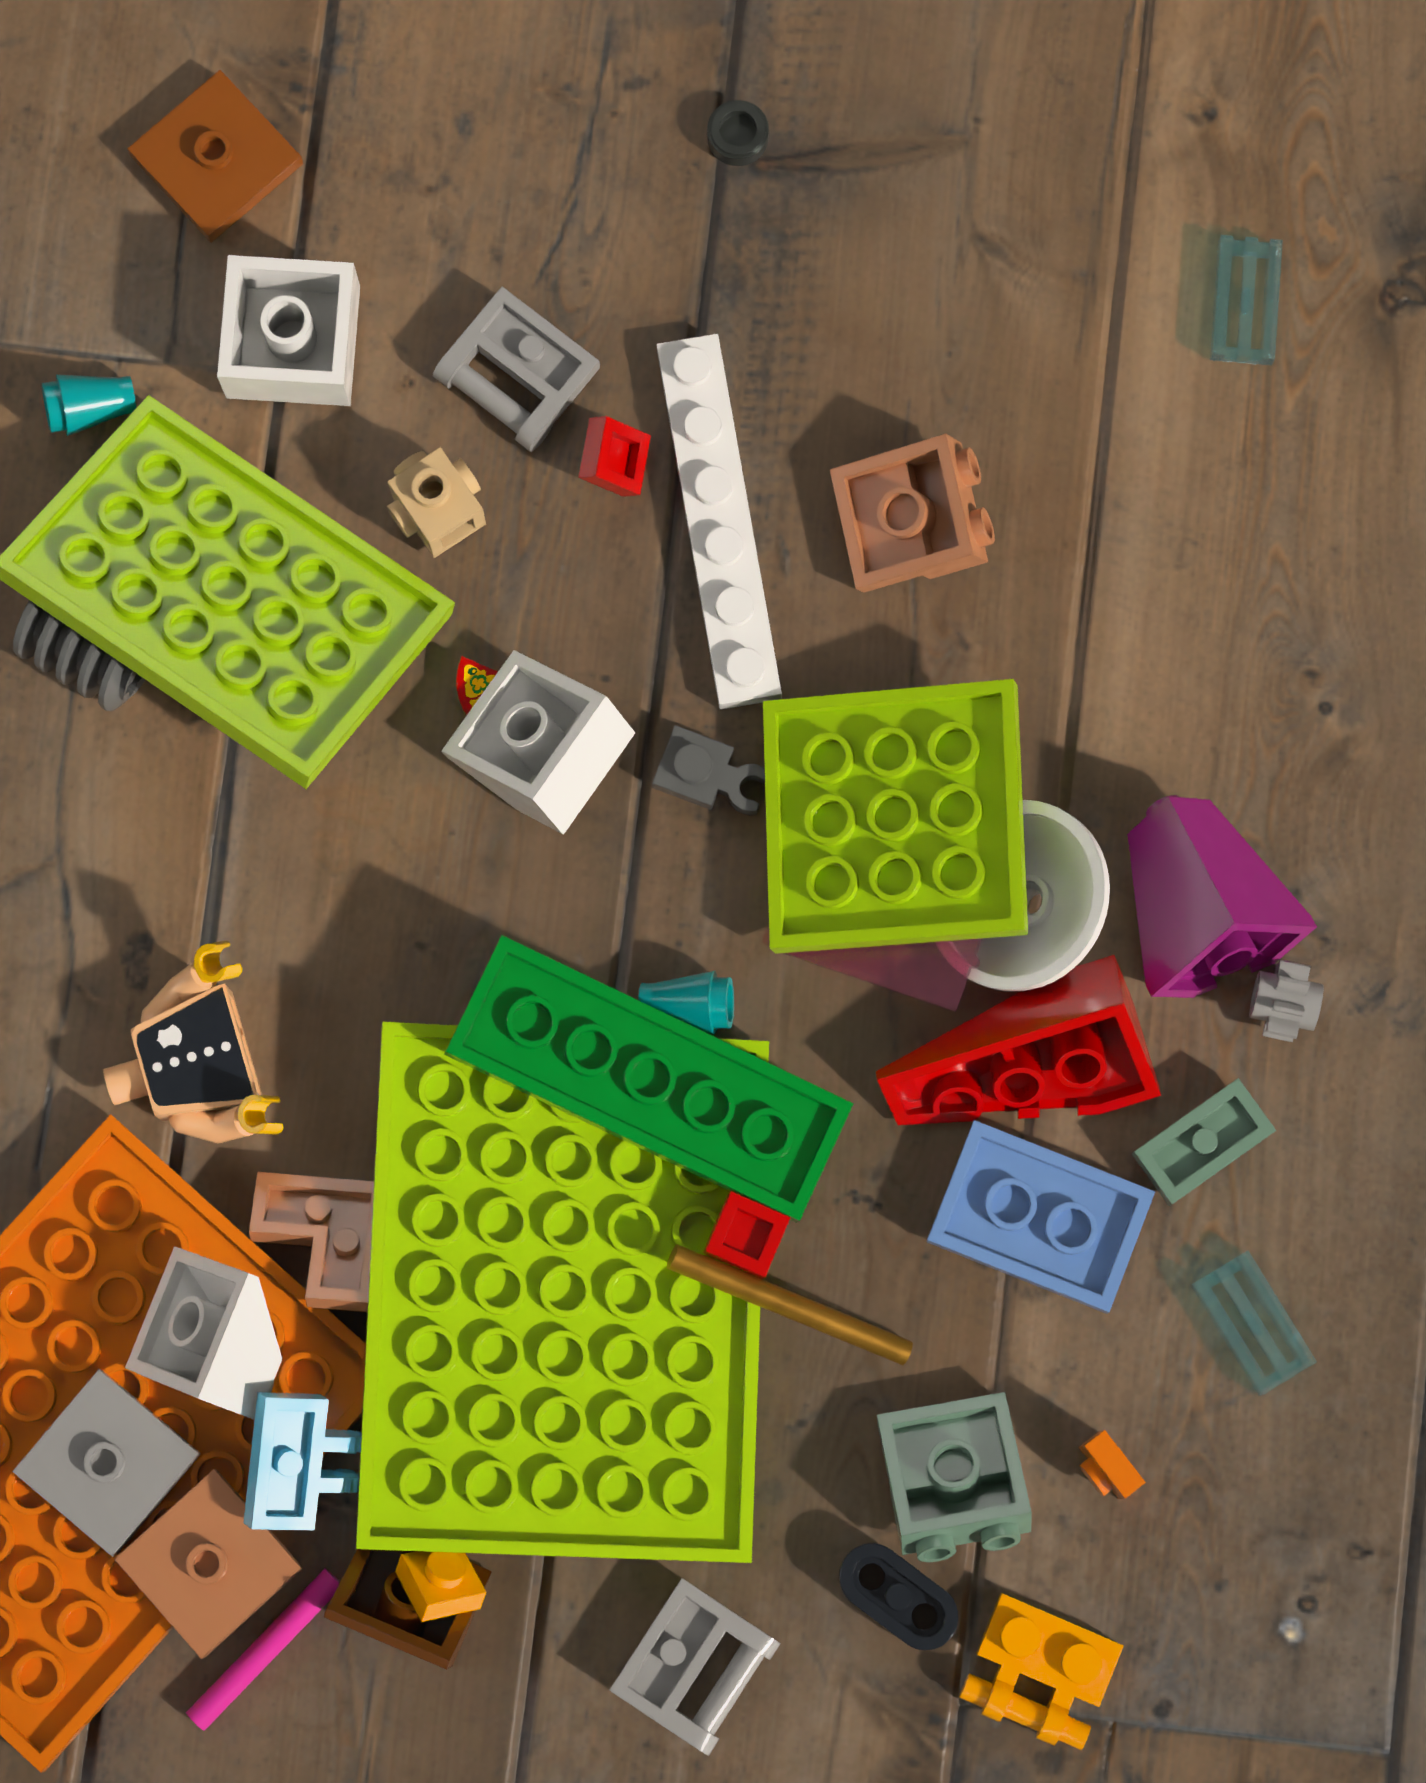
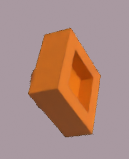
M1106 1430L1098 1431L1078 1447L1087 1458L1079 1467L1103 1497L1112 1490L1118 1499H1126L1146 1483Z

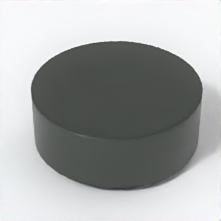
M732 100L723 103L714 110L708 121L707 140L711 152L718 160L731 166H745L758 160L765 152L768 145L769 125L765 114L759 107L748 101Z

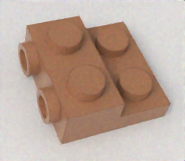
M948 434L830 469L857 590L865 593L919 576L933 579L988 562L985 546L994 544V529L984 507L976 509L971 487L981 483L980 467L973 450L970 447L963 449L962 443Z

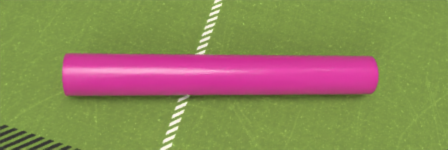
M325 1568L186 1712L187 1716L200 1729L205 1731L332 1599L340 1581Z

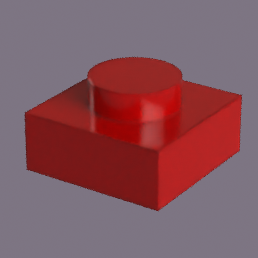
M608 416L589 418L578 478L622 497L640 495L651 435Z
M730 1191L727 1194L703 1253L763 1279L767 1275L791 1217Z

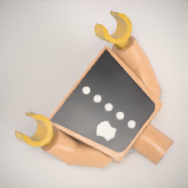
M227 940L202 945L196 951L194 962L172 977L142 1010L141 1023L131 1029V1036L138 1059L103 1069L106 1086L114 1105L148 1095L154 1115L161 1121H169L171 1127L177 1133L217 1144L253 1134H279L283 1130V1124L267 1123L265 1120L267 1107L271 1103H279L280 1097L262 1095L233 992L226 984L216 986L218 981L239 977L242 973L241 964L229 965L224 968L220 964L221 951L231 945Z

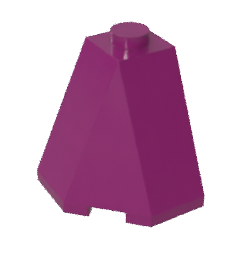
M1177 795L1163 797L1147 809L1146 817L1127 834L1145 984L1151 997L1194 998L1217 988L1214 976L1229 975L1247 965L1251 973L1275 964L1317 928L1312 916L1210 799L1185 798Z

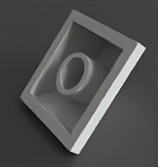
M174 1246L125 1369L255 1420L257 1392H272L274 1378L282 1361L259 1277Z

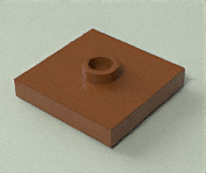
M221 70L216 72L127 148L132 159L210 243L216 240L304 164L302 156Z

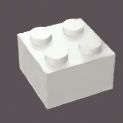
M228 255L217 372L218 380L227 399L351 406L360 284L354 263Z

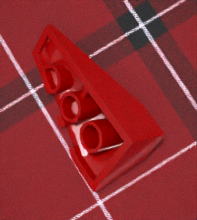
M1115 955L1076 966L1063 977L1043 987L1021 991L876 1071L878 1084L897 1125L969 1122L976 1120L982 1112L1017 1111L1018 1119L1039 1118L1040 1109L1074 1107L1077 1108L1078 1116L1100 1115L1161 1096L1160 1087L1136 1009Z

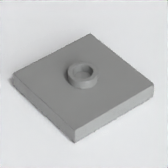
M98 1369L12 1472L108 1554L116 1557L201 1453L107 1373Z

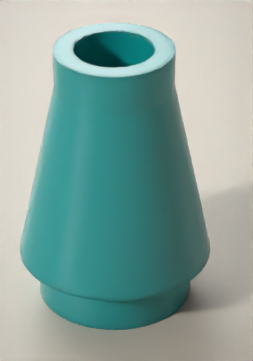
M56 374V381L41 383L50 433L65 431L66 435L70 436L119 416L131 414L136 409L135 394L130 376L97 377Z
M714 970L657 983H641L639 1001L699 1030L714 1035L717 1028L732 1027L734 987L731 977H717V973Z

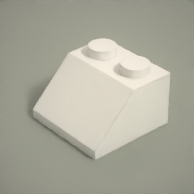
M513 650L444 746L442 753L516 810L564 835L635 732L607 696Z

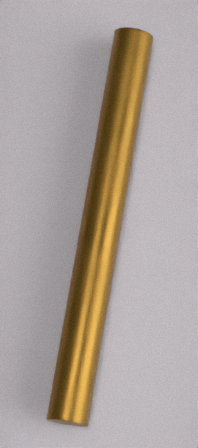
M676 1244L667 1262V1269L885 1359L904 1365L911 1354L913 1342L683 1246Z

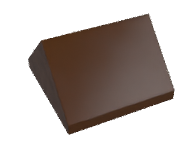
M357 1549L326 1608L324 1618L446 1670L453 1667L476 1610L421 1622L395 1573L401 1554L415 1551ZM471 1563L482 1585L486 1588L492 1571Z

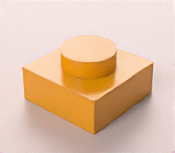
M415 1551L401 1554L395 1573L421 1622L481 1609L486 1590L466 1553Z

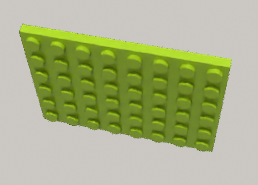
M382 1022L355 1549L752 1563L760 1307L667 1269L669 1256L676 1244L724 1263L704 1254L703 1250L730 1191L444 1055L458 1025ZM720 1039L769 1063V1041Z

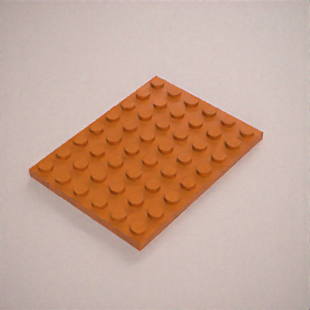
M111 1114L0 1235V1735L40 1773L45 1772L173 1628L114 1559L214 1469L220 1472L246 1502L254 1419L203 1401L125 1369L174 1246L259 1277L282 1356L271 1393L321 1394L329 1399L326 1429L350 1430L362 1416L366 1343L329 1309L307 1307L305 1300L306 1289ZM98 1369L107 1373L201 1453L116 1557L108 1554L12 1472ZM323 1452L322 1460L327 1456L329 1452Z

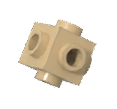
M441 447L429 455L424 451L411 455L395 468V477L388 481L392 498L394 499V502L386 506L390 515L407 538L417 533L433 558H436L486 525L483 508L474 496L475 493L481 490L476 478L461 458L451 463Z

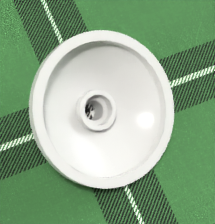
M1023 800L1028 935L936 942L944 958L960 974L980 985L995 990L1008 992L1032 990L1050 984L1066 975L1090 951L1101 932L1107 915L1110 895L1109 874L1098 842L1091 832L1074 816L1058 807L1040 801ZM1040 894L1042 897L1041 907L1037 912L1030 914L1028 909L1029 902L1035 895Z

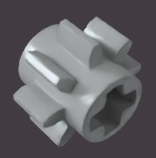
M1280 959L1279 964L1276 963L1274 974L1264 971L1258 972L1251 997L1249 1018L1265 1021L1262 1036L1293 1042V1038H1297L1299 1028L1314 1031L1321 1010L1324 985L1308 981L1310 965Z

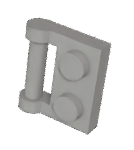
M502 286L442 357L433 372V377L448 389L456 386L517 433L515 440L532 452L544 441L553 424L600 369V362ZM478 352L542 400L532 414L469 366Z
M681 1578L609 1691L709 1756L719 1741L715 1733L763 1658L771 1660L781 1643ZM725 1632H728L740 1640L742 1644L692 1720L676 1709Z

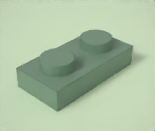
M1237 1078L1132 1153V1156L1168 1206H1171L1277 1130L1240 1079Z

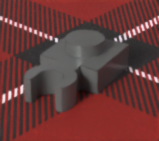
M675 725L653 779L652 788L712 810L717 794L728 797L731 806L739 813L755 816L759 811L760 804L743 797L740 787L749 780L765 784V768L757 764H745L739 768L733 767L729 764L734 753V747Z

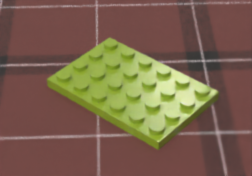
M150 395L143 400L0 555V580L305 789L310 786L451 617L455 606L453 600Z

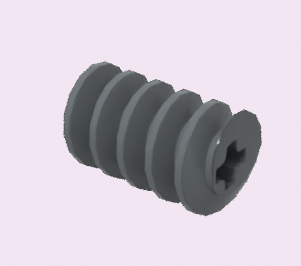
M28 601L19 619L13 639V651L16 656L21 659H29L34 656V664L42 672H50L56 669L57 680L63 685H71L77 682V690L84 698H92L99 694L98 703L106 711H114L122 706L145 682L143 677L32 601Z

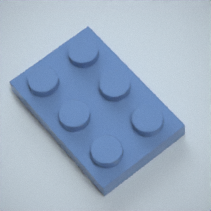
M974 1120L926 1242L1108 1314L1155 1191Z

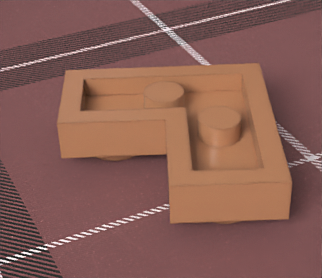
M257 1172L249 1226L251 1241L312 1246L305 1294L307 1307L367 1312L374 1181Z

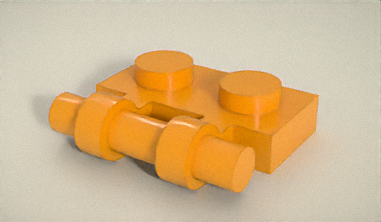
M1000 1593L976 1651L977 1655L1000 1665L992 1683L969 1673L959 1698L982 1707L981 1715L1000 1722L1005 1717L1037 1731L1036 1738L1055 1746L1058 1741L1082 1750L1089 1736L1091 1725L1068 1716L1074 1697L1097 1707L1100 1706L1124 1645ZM1020 1673L1054 1688L1047 1706L1013 1692Z

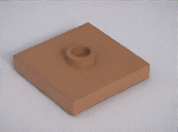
M217 1469L212 1470L114 1559L201 1659L211 1653L303 1569L271 1530L250 1529L243 1523L246 1502Z

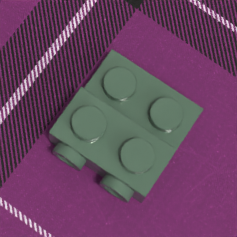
M1005 1392L877 1415V1425L890 1484V1496L902 1555L917 1553L919 1561L938 1562L952 1557L956 1553V1545L981 1541L982 1547L985 1550H1004L1017 1545L1021 1541L1020 1534L1031 1532L1032 1511Z

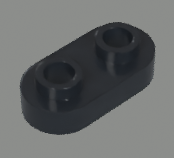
M875 1543L857 1546L844 1557L839 1569V1583L843 1594L851 1603L908 1646L918 1650L937 1649L952 1638L958 1625V1610L955 1601L947 1591L890 1548ZM866 1564H877L883 1570L884 1580L876 1589H866L859 1581V1572ZM922 1603L930 1604L936 1611V1621L928 1629H919L912 1621L914 1608Z

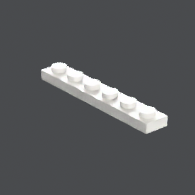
M718 334L658 343L657 354L719 710L782 699Z

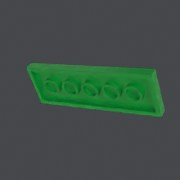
M501 935L444 1054L728 1191L735 1192L787 1215L795 1223L799 1222L854 1104Z

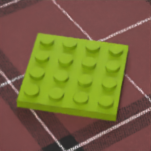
M1014 679L763 701L770 949L775 954L1028 935L1018 685Z

